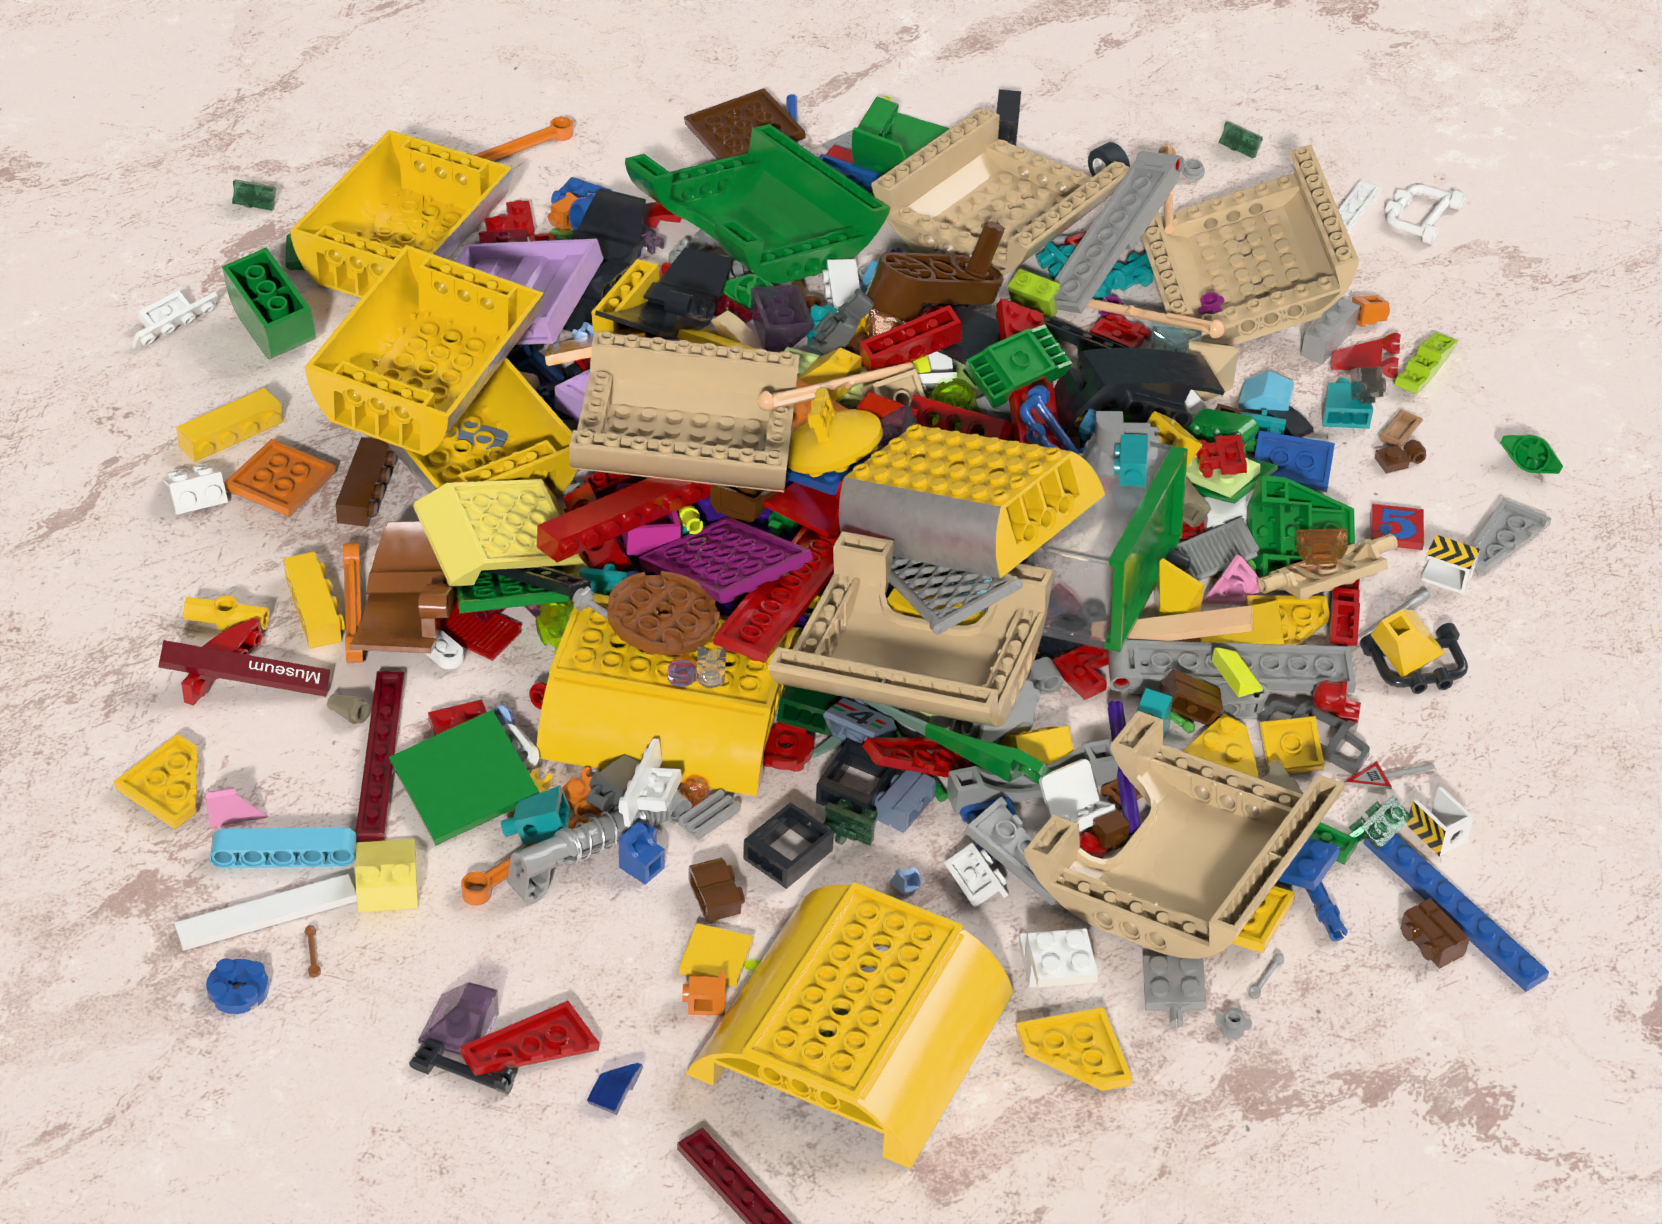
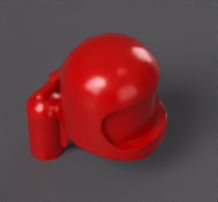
M1324 680L1316 685L1313 701L1319 710L1333 712L1334 716L1345 721L1351 720L1357 724L1359 722L1361 702H1355L1346 698L1347 681L1332 682Z

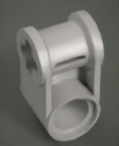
M1048 657L1034 660L1026 679L1033 682L1034 688L1039 690L1040 695L1056 692L1064 683V679L1051 658Z
M1228 683L1218 685L1223 710L1218 717L1220 718L1225 713L1233 719H1260L1266 711L1264 701L1268 698L1267 687L1260 684L1263 690L1256 692L1255 697L1253 694L1238 698Z

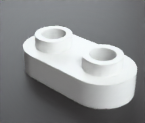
M440 630L432 653H424L444 669H455L462 665L464 661L463 648L442 630Z
M512 724L502 726L527 771L532 770L539 760L538 748L521 728Z

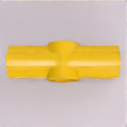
M229 595L220 596L215 600L186 597L183 609L184 620L213 623L218 630L223 632L253 618L259 619L261 630L266 631L270 615L269 608L237 604V600Z

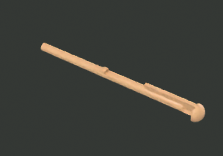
M1168 144L1161 146L1158 153L1176 155L1174 147ZM1173 190L1164 202V227L1167 234H1171L1174 231Z
M1091 299L1086 308L1208 332L1212 338L1221 337L1225 331L1224 324L1218 319L1212 322Z
M911 362L780 393L770 394L768 391H763L758 395L757 404L760 409L770 411L814 400L816 389L827 387L828 392L841 387L848 389L854 385L914 370V366Z

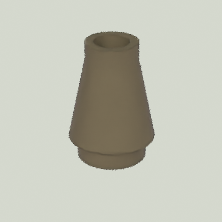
M332 694L327 702L329 710L336 712L352 724L365 722L370 713V705L363 697Z

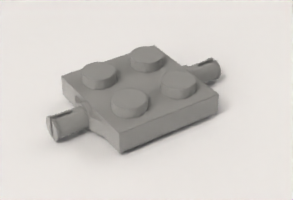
M1169 955L1143 956L1145 1010L1170 1012V1025L1176 1028L1177 1018L1179 1028L1183 1025L1182 1012L1206 1009L1203 958L1188 959Z

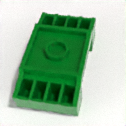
M1044 324L1034 329L1028 328L988 346L982 352L967 359L965 369L991 407L996 408L1006 404L1011 393L1044 377H1046L1049 383L1061 378L1067 373L1073 363Z

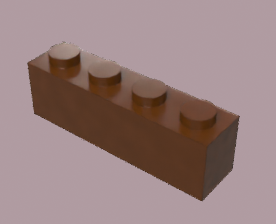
M361 437L335 504L337 523L368 527L371 518L376 517L377 501L383 498V485L388 483L390 478L389 468L394 467L396 462V453L392 451L385 441Z

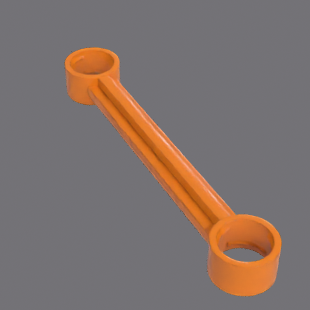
M556 117L551 120L550 126L485 150L474 156L496 161L551 139L558 141L569 140L573 137V121L568 117Z
M359 543L343 544L346 663L351 664L364 662L363 650H350V643L358 630L362 618L361 561Z
M582 800L576 804L574 816L569 818L568 828H575L577 822L588 823L589 818L581 817L583 814L592 813L597 815L595 818L598 819L603 811L594 805L588 804L586 800ZM537 843L529 844V845H527L526 847H524L523 849H525V848H527V847H530V846H532V845H534V844H537ZM511 856L485 873L470 872L466 874L461 880L463 900L470 905H482L489 901L491 889L508 878ZM476 885L485 887L483 890L476 892L468 890V888Z

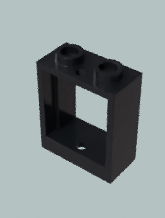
M999 89L996 114L1000 115L998 139L1005 140L1016 146L1021 91Z
M848 740L817 782L816 803L867 823L877 809L875 800L881 791L886 792L890 788V783L893 777L898 774V769L875 764L862 747L863 745ZM849 767L880 778L869 795L838 783Z
M790 802L744 839L743 859L787 889L833 851L834 831L828 825L813 818L806 810L800 809ZM790 829L812 843L811 846L792 861L770 846Z

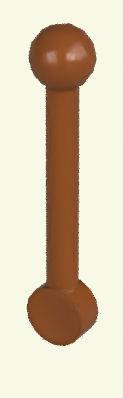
M309 925L304 930L305 935L308 936L311 963L308 973L310 977L315 978L321 974V970L316 962L314 942L316 928Z

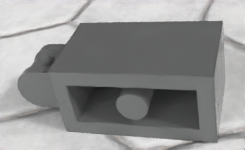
M623 755L615 762L612 761L602 771L595 773L590 781L591 791L587 796L586 802L600 808L603 812L607 810L613 812L616 806L619 807L620 797L624 796L628 782L633 779L636 766L640 762L627 755Z

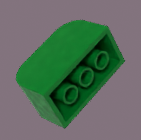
M267 247L222 266L232 306L244 327L268 359L277 357L316 339L310 307Z

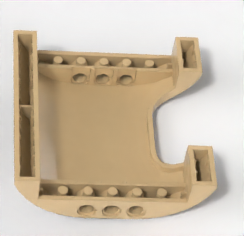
M842 531L833 547L834 574L794 648L790 650L778 647L768 664L773 680L782 685L994 727L1004 724L1018 699L1039 647L1049 605L1053 570L1018 564L1009 573L1012 576H1017L1023 582L1020 590L990 605L987 613L978 622L968 626L955 625L947 631L936 635L930 629V624L925 619L894 612L887 603L886 592L892 567L894 541Z
M1137 711L1110 744V750L1123 774L1144 797L1150 808V813L1118 854L1112 858L1101 859L1089 855L1080 848L1078 823L1053 814L1025 848L1024 857L1032 872L1047 892L1064 908L1086 923L1169 956L1188 959L1211 957L1223 952L1233 943L1344 790L1345 783L1318 774L1304 794L1297 793L1163 745V719Z

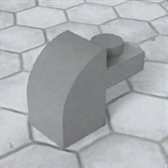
M1096 411L1095 441L1101 451L1115 456V444H1121V434L1148 435V451H1150V423H1123V411Z

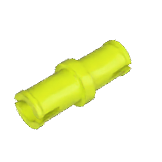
M692 504L677 510L680 523L686 527L687 531L689 530L690 534L701 532L703 523L700 521L698 510Z

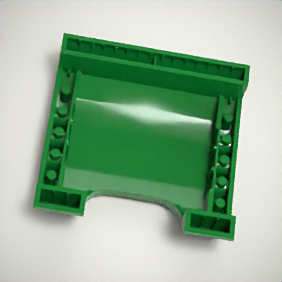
M770 124L752 128L748 153L669 172L645 154L625 158L627 173L638 189L676 216L699 227L718 241L728 255L758 277L772 283L798 281L799 279L821 274L822 270H827V260L853 259L876 236L890 212L888 205Z

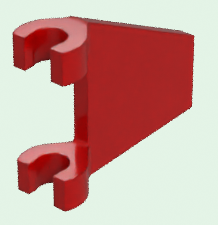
M1391 333L1382 339L1334 350L1332 353L1331 370L1381 372L1389 378H1397L1398 368L1390 367H1398L1399 358L1389 357L1384 361L1381 360L1382 349L1391 354L1400 353V344L1392 343H1400L1401 334Z

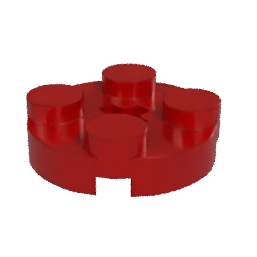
M780 722L775 723V727L771 728L764 750L763 765L793 772L803 770L805 764L813 756L814 738L806 733V729ZM784 744H790L789 748H783Z

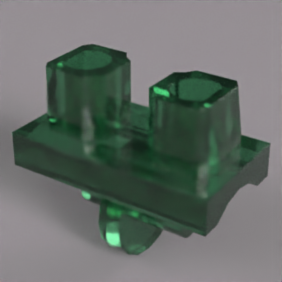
M1227 121L1224 124V131L1219 143L1229 147L1232 151H1238L1246 156L1255 158L1261 147L1263 136Z
M237 179L233 181L234 193L232 204L243 205L246 208L254 207L270 211L274 210L276 199L275 186Z
M843 798L836 804L828 802L825 806L826 818L824 824L828 825L836 834L835 842L843 845L849 839L854 842L857 840L870 846L874 841L877 813L870 809H865L861 814L853 812L854 805Z

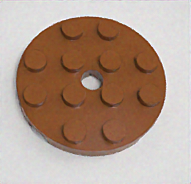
M661 571L660 575L649 576L642 572L623 579L613 588L607 607L608 621L619 638L650 655H680L697 651L714 637L720 615L715 605L716 600L711 598L701 587L700 583L686 576ZM664 611L667 612V613H669V614H660V616H658V613H663Z

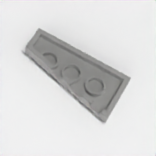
M1503 499L1470 545L1480 549L1475 570L1486 574L1550 526L1551 517Z
M1001 796L967 825L964 833L1050 905L1054 906L1057 901L1038 881L1024 857V850L1034 839V836L1030 837L1022 828L1023 822L1016 814L1012 815L1006 808L1007 802Z

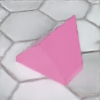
M1236 555L1226 566L1202 603L1245 604L1247 595H1258L1260 592L1257 585L1259 577L1240 555Z
M233 787L204 792L210 827L268 817L236 795L235 788Z

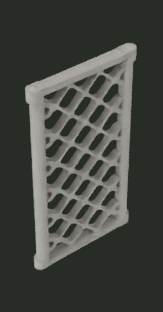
M894 556L889 578L890 584L930 624V629L936 635L947 631L965 619L1013 594L1023 586V582L1017 576H1012L1009 572L1001 579L994 578L991 582L983 583L984 580L993 577L970 572L956 574L960 570L937 565L929 566L930 564L927 563L913 568L914 565L923 562ZM906 565L905 568L896 570L898 566ZM950 571L945 576H939L942 572ZM927 573H933L930 577L922 578ZM909 575H916L912 579L905 580ZM977 579L973 584H966L970 580ZM960 581L955 586H949L952 582ZM943 583L940 587L932 588L934 584ZM926 584L924 588L915 590L917 586ZM980 590H987L984 594L976 595ZM970 591L966 596H959L962 592ZM947 593H953L950 597L942 598ZM929 595H936L932 599L925 600V598ZM963 603L959 608H952L955 604ZM939 605H946L943 609L935 610Z

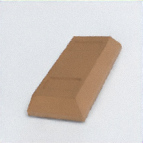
M1400 410L1379 435V439L1390 446L1399 445L1401 448L1423 419Z

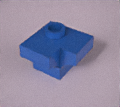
M637 822L619 838V868L646 885L665 868V849L657 844L656 828L649 824L644 826Z

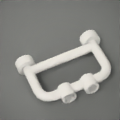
M1414 185L1406 191L1398 189L1395 201L1389 200L1385 209L1387 222L1396 229L1421 236L1422 242L1433 245L1439 230L1438 227L1433 226L1449 204L1450 208L1460 210L1464 204L1466 193L1455 190L1452 194L1426 185ZM1415 194H1424L1440 199L1441 201L1421 226L1396 218L1401 216L1406 205H1410Z

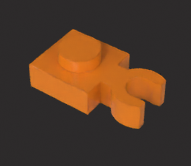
M585 767L581 771V778L579 780L571 777L562 787L572 810H574L577 803L586 800L591 791L590 781L592 778H590V767Z

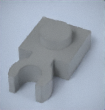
M701 229L694 234V239L690 240V248L705 252L707 248L714 250L720 245L718 241Z

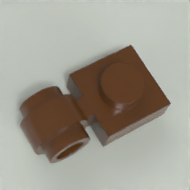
M1409 440L1405 443L1404 450L1399 445L1375 451L1374 458L1387 474L1409 468L1410 462L1420 464L1426 459L1427 455L1426 449L1420 441Z

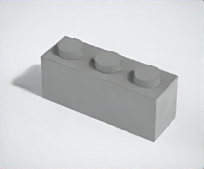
M1340 298L1333 306L1327 309L1322 314V317L1318 318L1305 332L1301 356L1323 365L1332 355L1333 351L1356 329L1360 305L1348 299Z

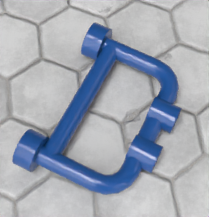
M1041 385L1033 387L1027 394V400L1020 407L1021 419L1028 429L1026 432L1027 440L1031 443H1038L1039 446L1059 448L1049 442L1045 436L1046 430L1044 426L1037 424L1032 418L1030 411L1035 408L1064 450L1072 451L1086 461L1092 458L1093 452L1087 448L1076 449L1045 404L1050 399V393L1047 388Z

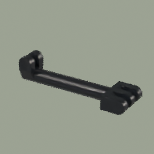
M429 1039L423 1041L421 1044L422 1048L417 1050L415 1053L416 1057H413L409 1062L411 1068L427 1075L436 1066L505 1094H509L513 1087L514 1072L510 1068H503L499 1077L489 1073L475 1076L468 1065L442 1056L444 1053L443 1045Z

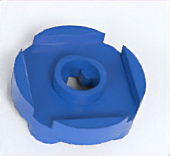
M224 958L217 962L216 968L209 974L206 988L209 1000L215 1003V1007L218 1010L229 1014H241L250 1011L249 1007L257 1002L258 1006L264 1002L269 992V982L264 965L261 962L248 959L231 960ZM236 983L245 984L239 986L238 989H233V985Z

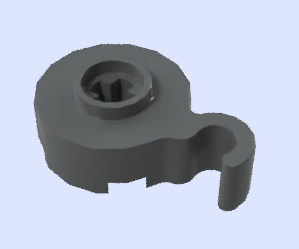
M857 288L854 291L856 296L852 301L845 302L842 306L838 307L839 312L834 315L829 312L814 329L817 335L815 339H810V344L822 355L838 348H844L854 336L860 319L865 317L872 309L874 301L861 289Z

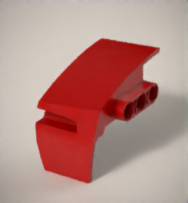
M869 392L855 409L871 412L881 422L883 435L875 452L880 451L889 444V441L898 438L906 432L908 427L915 425L919 413L917 409L873 392ZM873 453L868 454L859 461H867ZM843 480L840 482L835 495H830L794 482L784 489V492H779L765 500L763 506L828 538L840 531L839 501Z

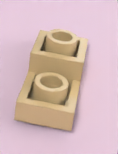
M727 310L711 320L720 336L728 339L731 338V340L756 349L763 347L753 331L730 311Z

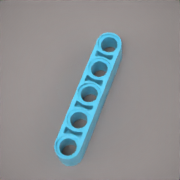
M345 827L219 829L212 836L210 862L219 868L344 867L354 862L357 836L352 829Z

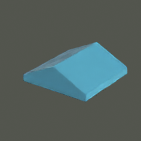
M1270 370L1248 378L1244 381L1238 408L1289 411L1294 382Z

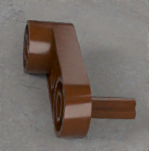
M986 221L971 257L952 254L883 253L866 291V295L874 301L871 311L887 320L905 324L921 315L925 303L993 304L1004 278L990 264L1005 228L992 221Z

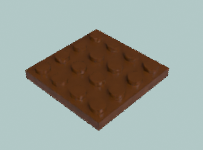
M765 88L684 116L685 125L717 160L748 153L752 128L770 124L795 142L806 139L805 130Z

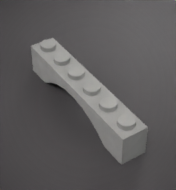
M1110 739L1082 744L1072 753L1046 765L1052 772L1080 759L1088 760L1096 786L1108 784L1117 779L1118 764L1110 750ZM977 766L949 771L947 797L956 815H959L960 810L966 805L999 799L1001 796L1002 798L1009 797L1011 803L1041 798L1043 795L1040 783L1036 784L1023 776L1024 774L1011 782H1007Z

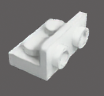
M971 843L944 862L974 908L998 891L1004 898L1009 895L1003 887L1007 884V881L998 868L992 871L990 865L994 862L985 849L979 852L975 845Z

